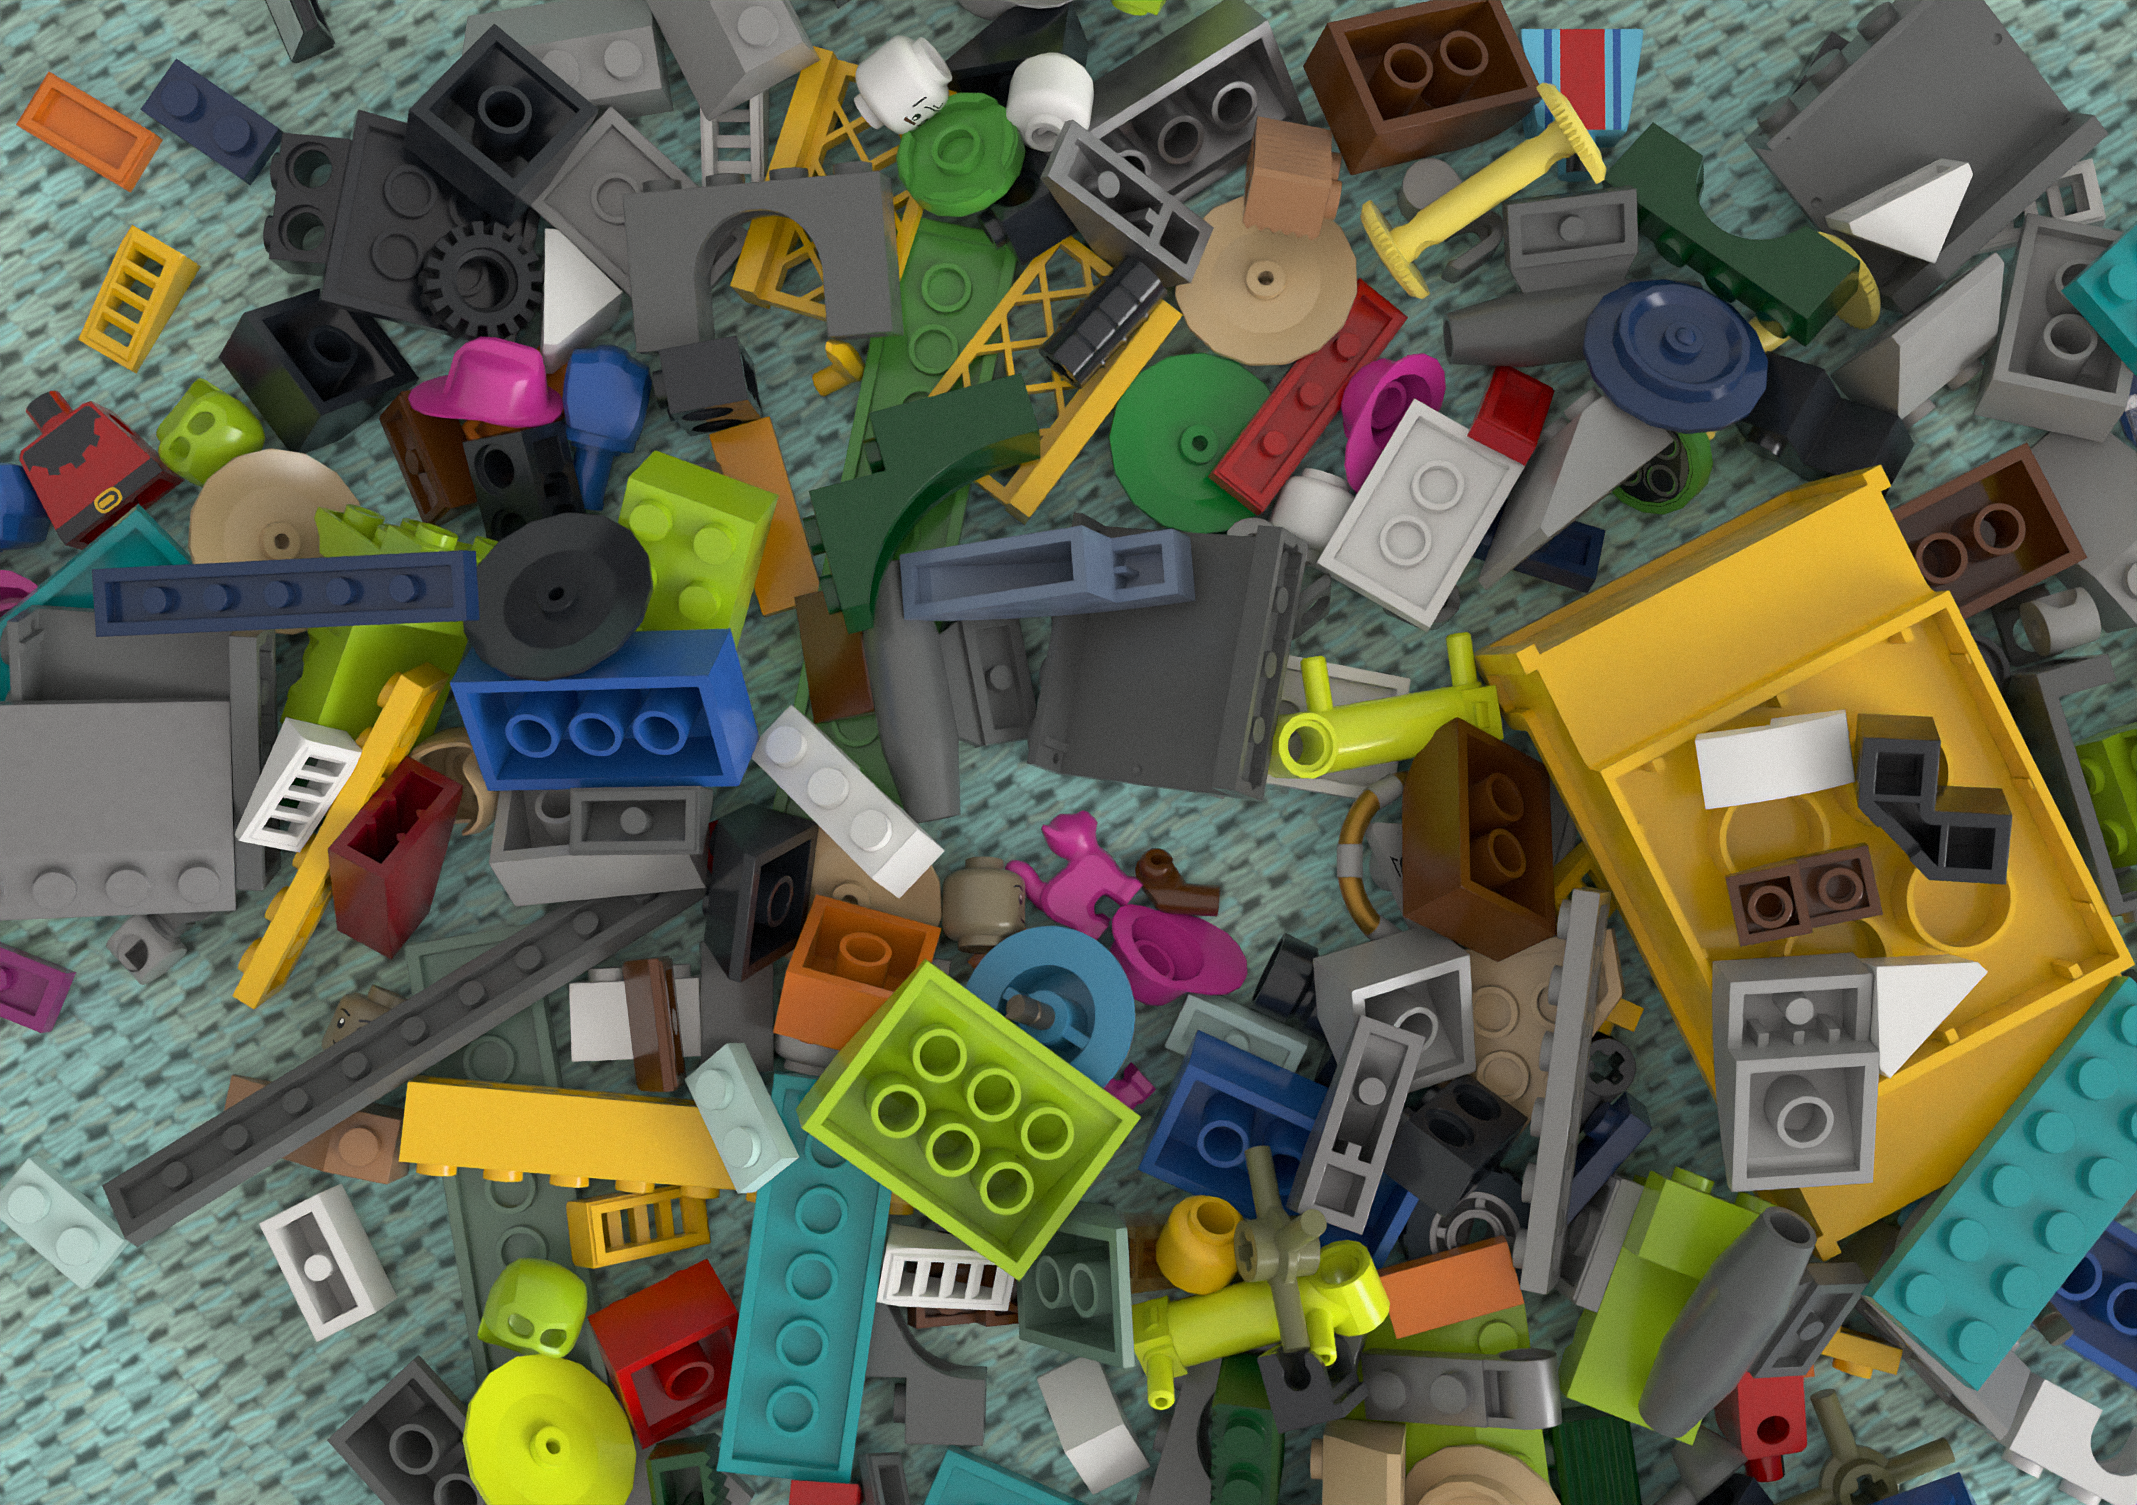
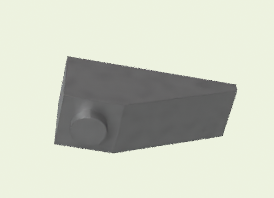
M1073 119L1065 121L1040 179L1096 255L1113 268L1125 255H1130L1146 265L1160 279L1165 288L1191 283L1214 227Z
M1363 1015L1358 1016L1306 1142L1286 1204L1287 1208L1300 1214L1309 1209H1316L1324 1215L1327 1223L1361 1235L1363 1234L1426 1037Z

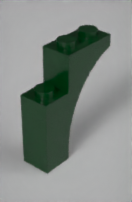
M1022 373L870 412L873 437L862 440L871 474L809 491L815 515L804 517L802 520L812 556L825 553L830 568V574L819 576L828 613L833 615L842 612L848 635L874 628L876 604L889 564L912 529L934 507L954 492L986 475L1014 465L1040 459L1039 427Z

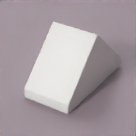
M1941 158L1825 216L1829 229L1911 258L1935 264L1973 173L1968 162Z
M545 228L541 259L544 282L541 284L543 297L541 301L540 354L543 358L546 373L553 374L568 362L574 349L587 347L618 320L623 291L559 230Z
M1950 954L1858 958L1873 973L1870 1041L1880 1051L1879 1074L1891 1078L1988 971L1978 962Z
M1078 1356L1037 1376L1038 1384L1063 1450L1093 1495L1150 1467L1146 1454L1101 1362Z

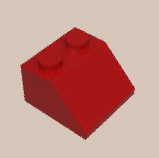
M708 1259L702 1260L686 1269L676 1271L667 1278L633 1295L619 1299L608 1307L587 1316L601 1358L642 1450L726 1408L739 1313Z

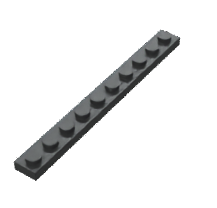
M707 868L705 888L568 901L102 1185L124 1238L134 1246L139 1247L704 898L705 892L711 884L712 874Z

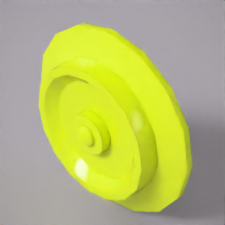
M543 1354L517 1356L485 1377L468 1404L463 1445L470 1478L486 1505L625 1504L633 1490L636 1450L628 1417L605 1383L579 1363L564 1358H552Z

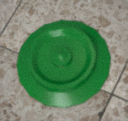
M1203 352L1169 356L1139 373L1116 403L1108 437L1114 475L1131 503L1161 527L1175 529L1180 532L1207 534L1227 532L1234 523L1256 516L1212 481L1208 475L1269 396L1270 391L1266 384L1238 362Z

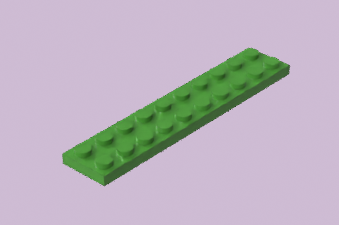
M897 213L900 220L902 221L904 214ZM921 218L900 281L904 335L870 339L841 482L871 474L862 440L873 437L869 413L927 398L1013 286L1018 264L1017 258L1006 245L996 250L983 230ZM1000 326L986 345L1002 342ZM999 353L976 356L968 367L971 386L994 380ZM960 377L950 391L963 388L962 377ZM972 482L954 492L934 507L912 529L900 545L892 561L900 560L901 554L960 545ZM826 555L821 576L831 573ZM819 583L818 591H822V588H821V584H820V583ZM934 621L938 633H940L944 621ZM803 660L794 707L814 723L805 662ZM875 715L815 724L861 768L860 771L903 809L882 752ZM777 784L772 809L813 820Z

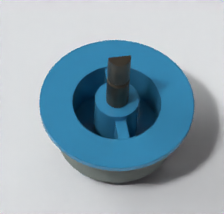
M1041 926L1018 932L997 944L985 955L973 971L966 985L969 991L1102 1088L1120 1070L1130 1052L1135 1032V1004L1130 982L1115 956L1103 944L1085 933L1060 926Z

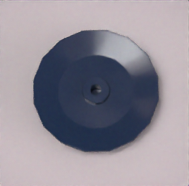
M1667 279L1630 282L1604 295L1586 320L1582 351L1593 381L1618 408L1649 426L1683 434L1721 431L1747 417L1766 390L1768 359L1756 330L1731 304L1701 287Z

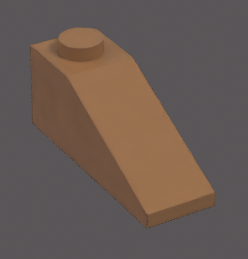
M236 1074L232 1075L224 1111L268 1085L271 1081ZM372 1102L282 1159L327 1173L386 1185L408 1175L410 1162H399L405 1109Z

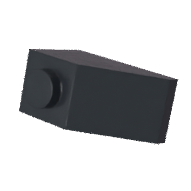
M1072 1L1060 7L1036 9L1017 6L1005 11L945 61L952 75V81L947 84L948 89L957 93H984L996 99L999 105L1006 108L1014 72L1027 58L1045 53H1060L1072 58L1086 69L1089 44Z

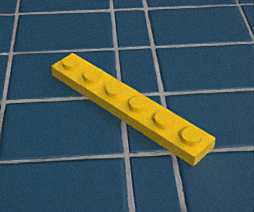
M426 662L405 673L396 672L381 690L377 699V705L383 708L374 727H367L355 741L362 749V753L354 771L324 816L326 818L318 833H313L300 853L297 852L295 854L292 866L298 869L291 885L283 887L269 904L265 912V918L271 923L263 938H257L248 947L239 961L237 969L244 974L232 995L234 998L250 1008L256 1009L280 992L287 983L333 896L328 848L409 754L450 677L449 674Z

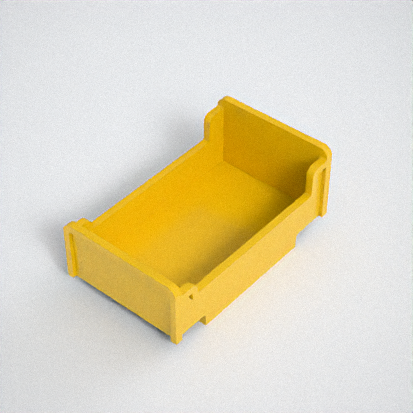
M1881 465L1804 483L1782 492L1474 652L1476 669L1486 686L1496 685L1500 713L1511 729L1527 731L1604 884L1608 890L1612 891L1611 897L1716 1105L1712 1020L1713 961L1853 952L1857 958L1950 954L1978 962L1988 971L1891 1078L1879 1074L1873 1183L1753 1191L1756 1197L1797 1213L1811 1225L1817 1237L1812 1255L1823 1262L1842 1253L1837 1241L1950 1183L2115 976H2122L2120 972L2135 965L1950 591H1933L1926 583L1881 491L1891 487ZM1845 709L1854 766L1858 713L1933 717L1941 740L1937 785L2002 788L2013 815L2006 885L1928 880L1909 860L1908 855L1858 808L1853 782L1781 799L1705 809L1695 744L1696 736L1701 733L1770 725L1772 718ZM1863 842L1868 845L1883 915L1812 928L1813 933L1740 947L1725 875Z

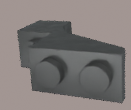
M876 1302L865 1377L906 1378V1383H895L893 1407L894 1423H905V1444L983 1446L986 1429L987 1367L959 1365L931 1354L915 1339L898 1306Z

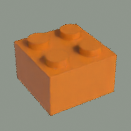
M816 894L786 970L773 1033L798 1039L807 1044H816L840 1051L924 959L933 964L942 928Z

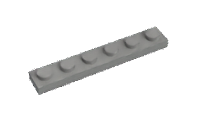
M1590 887L1573 889L1572 900L1564 899L1559 911L1557 937L1558 939L1566 940L1563 966H1554L1548 990L1549 1005L1557 1006L1554 1032H1545L1539 1057L1540 1070L1549 1072L1545 1098H1536L1530 1125L1531 1136L1540 1138L1537 1163L1529 1162L1527 1164L1522 1184V1202L1531 1203L1528 1229H1519L1513 1251V1267L1522 1269L1520 1289L1547 1295L1559 1283L1612 893L1610 890Z

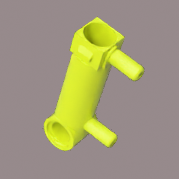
M1461 632L1449 634L1445 638L1452 686L1333 706L1326 658L1324 656L1303 658L1300 661L1307 711L1278 715L1268 775L1274 778L1314 779L1324 774L1412 759L1427 745L1437 729L1456 717L1463 719L1499 740L1504 739L1496 685L1482 686V683L1478 682L1471 634ZM1294 731L1300 735L1303 743V751L1296 762L1292 759L1288 750V741Z
M1342 1240L1323 1246L1320 1249V1263L1317 1272L1314 1275L1297 1277L1310 1342L1309 1351L1316 1352L1323 1360L1325 1366L1333 1364L1337 1358L1334 1332L1344 1336L1365 1334L1379 1326L1389 1313L1390 1302L1367 1247L1360 1242ZM1243 1281L1228 1285L1208 1295L1195 1294L1174 1301H1170L1168 1295L1132 1305L1134 1352L1147 1376L1148 1404L1158 1410L1168 1409L1174 1404V1378L1188 1374V1367L1281 1342L1272 1291L1267 1281Z

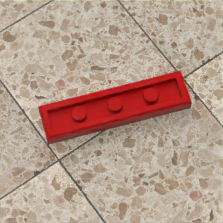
M1359 278L1357 280V295L1344 327L1318 352L1293 362L1208 477L1256 516L1263 513L1340 410L1344 391L1351 378L1360 368L1379 358L1408 317Z

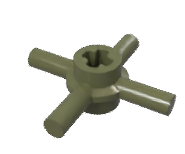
M1270 1146L1252 1147L1245 1150L1244 1154L1257 1219L1242 1220L1236 1226L1234 1253L1238 1271L1234 1280L1237 1283L1243 1281H1267L1272 1291L1283 1352L1303 1351L1310 1348V1342L1297 1277L1310 1276L1317 1272L1320 1263L1319 1236L1325 1232L1327 1222L1324 1215L1316 1209H1309L1302 1214L1288 1216L1282 1208Z
M1820 1390L1812 1394L1810 1400L1832 1454L1821 1468L1818 1487L1775 1503V1505H1869L1899 1494V1484L1954 1463L1955 1457L1944 1437L1889 1459L1873 1448L1857 1445L1835 1390ZM1864 1475L1867 1478H1864L1862 1481H1860V1489L1862 1492L1857 1496H1854L1852 1493L1856 1492L1859 1489L1858 1482L1856 1479Z

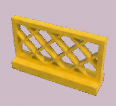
M813 46L820 60L800 72L765 181H770V170L790 167L807 168L809 177L827 176L822 166L827 151L848 139L851 140L861 161L872 163L873 171H880L897 162L896 155L899 145L869 160L857 134L872 126L863 116L850 122L842 108L849 83H856L855 74L859 65L838 60L833 51ZM948 90L949 96L957 94V92ZM839 117L843 124V127L834 131L837 119ZM908 190L893 197L895 227L898 231L896 241L900 281L924 208L916 203ZM906 206L901 221L896 211ZM770 216L751 220L730 286L747 303L766 309L774 306L827 322L825 304L818 303L825 299L824 285L802 297L781 292L787 271L809 258L823 282L822 265L818 256V250L814 242H811L806 231L797 222L785 217ZM800 237L804 246L794 251Z
M1071 235L1035 257L928 397L950 392L960 377H962L963 388L971 386L968 367L976 356L1003 353L1006 376L1014 375L1012 352L1038 349L1054 333L1050 302L1086 298L1096 287L1093 286L1091 273L1101 280V276H1106L1113 267ZM1059 248L1081 264L1084 287L1048 291L1045 266ZM1038 276L1040 293L1025 294ZM1163 300L1148 316V321L1141 323L1129 336L1127 344L1121 345L1105 363V368H1100L1085 386L1076 392L1066 407L1063 390L1077 388L1065 380L1061 381V377L1052 368V382L1025 385L1028 395L1054 392L1058 418L1050 428L1039 429L1040 438H1042L1040 440V459L1019 464L1020 468L1005 487L989 475L975 480L973 483L1004 505L1006 512L1025 525L1115 407L1124 392L1177 325L1183 314ZM1041 303L1046 337L1010 342L1007 322L1008 314L1015 306ZM1000 326L1002 343L986 345Z

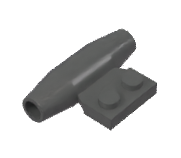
M1631 185L1503 201L1505 266H1507L1520 291L1445 313L1443 318V338L1449 364L1505 367H1535L1586 360L1582 351L1585 323L1603 296L1630 282L1658 280L1626 278L1634 257L1638 254L1636 188ZM1671 280L1703 288L1699 281Z
M900 560L891 561L881 584L876 604L874 628L862 631L864 652L882 752L904 811L919 824L961 815L959 741L979 748L1027 740L1030 725L1035 720L1037 707L1019 618L955 621L940 633H938L934 621L905 620Z
M1778 1206L1767 1208L1713 1261L1665 1334L1638 1403L1641 1417L1649 1427L1659 1434L1670 1438H1680L1687 1434L1729 1395L1746 1372H1749L1753 1378L1806 1375L1862 1296L1861 1292L1870 1281L1856 1262H1813L1808 1264L1817 1241L1815 1231L1803 1217L1787 1208Z

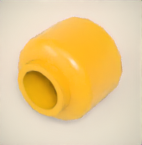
M1196 1195L1186 1197L1173 1207L1156 1243V1262L1162 1274L1174 1286L1193 1294L1208 1295L1228 1286L1238 1271L1234 1253V1234L1237 1224L1244 1220L1243 1216L1229 1202L1218 1197Z

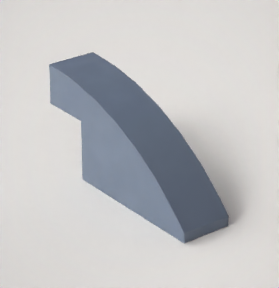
M1080 525L900 555L905 620L961 621L1048 617L1109 612L1196 601L1190 537L1175 529L1109 538Z

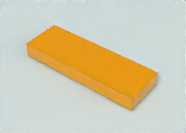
M768 416L711 433L709 438L715 458L720 463L725 476L779 495L754 589L762 615L765 618L796 609L794 597L818 592L820 580L773 422Z

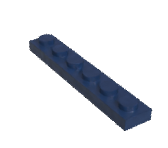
M469 550L92 569L96 637L480 620L476 551Z

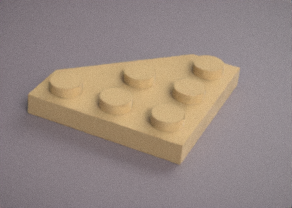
M1608 928L1606 930L1592 1038L1626 993L1615 928ZM1557 936L1546 939L1500 962H1496L1471 949H1463L1470 954L1476 1071L1469 1073V1075L1528 1117L1527 1122L1515 1141L1531 1121L1536 1098H1545L1549 1072L1540 1070L1539 1057L1545 1032H1554L1557 1006L1549 1005L1548 990L1554 966H1563L1566 940L1558 939ZM1455 1078L1438 1084L1444 1088Z

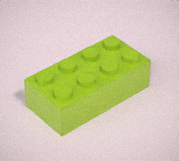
M654 450L628 477L618 524L632 531L647 552L651 562L654 590L643 622L634 632L731 628L737 651L779 495Z

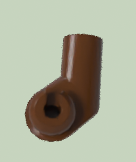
M1151 848L1141 855L1135 867L1136 878L1143 883L1141 889L1157 910L1168 914L1218 916L1219 885L1186 883L1172 863V856L1164 849Z

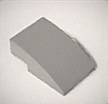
M1853 952L1713 961L1712 1020L1715 1084L1727 1185L1732 1192L1873 1183L1880 1051L1870 1041L1873 973Z

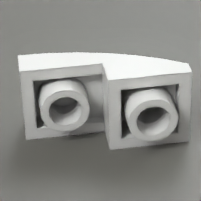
M1845 709L1772 718L1770 725L1697 734L1695 739L1705 809L1781 799L1855 782Z

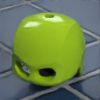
M197 378L156 431V437L160 441L158 455L161 461L177 475L202 488L210 476L234 457L261 451L266 440L261 422L244 403L203 378Z
M518 1258L501 1271L492 1285L477 1337L483 1342L501 1346L525 1356L543 1354L552 1358L566 1356L573 1349L585 1320L588 1300L586 1284L576 1274L555 1262L538 1258Z

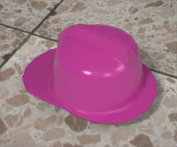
M479 337L467 341L455 352L448 375L422 382L411 390L408 397L411 407L424 415L480 420L513 428L537 427L549 424L561 416L564 408L560 394L547 385L546 370L540 352L533 347L497 337Z
M1424 353L1407 355L1398 361L1381 358L1360 368L1349 381L1341 403L1345 436L1348 438L1344 467L1347 481L1356 494H1358L1414 399L1439 412L1444 399L1446 382L1445 372L1437 359Z
M1134 904L1120 907L1112 918V934L1115 940L1109 951L1124 969L1130 982L1134 999L1145 1005L1163 1006L1187 992L1205 995H1227L1239 989L1248 975L1247 960L1240 946L1228 933L1204 919L1191 915L1163 913L1159 910Z

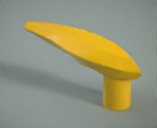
M829 339L826 342L825 351L832 365L812 374L814 386L823 397L851 383L862 381L865 368L861 356L850 343L843 340Z

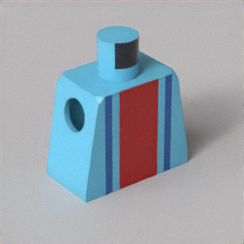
M1521 29L1517 37L1539 85L1541 83L1554 84L1558 91L1567 97L1598 148L1615 147L1627 132L1643 41V29ZM1543 98L1522 119L1525 140L1539 136L1550 123L1555 121ZM1577 153L1569 158L1557 161V176L1559 180L1581 182L1593 179Z

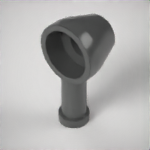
M1700 1425L1693 1446L1680 1441L1670 1451L1682 1480L1653 1505H1696L1748 1461V1458L1732 1442L1707 1427Z

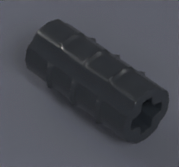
M1125 255L1106 276H1101V282L1085 299L1079 300V306L1063 323H1058L1056 331L1039 348L1040 355L1063 380L1077 389H1082L1100 368H1105V363L1121 345L1127 344V339L1141 323L1148 321V316L1167 296V290L1160 279L1146 265L1130 255Z

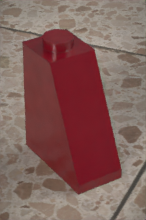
M406 756L328 848V858L338 931L391 960L394 958L430 912L462 798V784Z

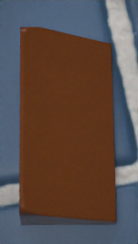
M411 390L402 391L379 416V420L422 522L440 527L479 506L462 443L466 442L467 439L458 419L424 415L411 407L408 401Z
M823 591L794 597L814 724L875 715L862 631L848 635L842 612L829 615Z
M668 955L626 961L623 963L622 969L636 1085L641 1091H675L685 1085L686 1069L672 958L669 959Z

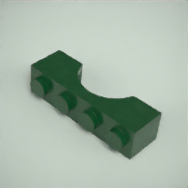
M1654 122L1605 174L1602 181L1603 188L1631 185L1636 188L1638 232L1654 242L1656 250L1665 260L1679 268L1684 267L1685 264L1704 277L1707 286L1714 294L1729 303H1733L1736 300L1756 313L1758 321L1767 331L1778 338L1785 339L1787 336H1790L1806 348L1858 290L1860 260L1807 225L1787 235L1763 240L1741 238L1727 233L1715 225L1704 213L1699 203L1704 189L1703 155Z

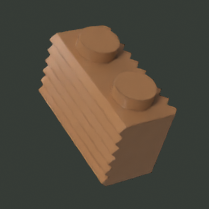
M1257 116L1245 173L1242 222L1247 229L1253 225H1256L1259 231L1268 227L1273 234L1281 229L1285 236L1294 232L1299 239L1307 234L1312 241L1319 237L1323 218L1335 219L1342 189V181H1338L1342 155L1341 153L1332 152L1331 130Z

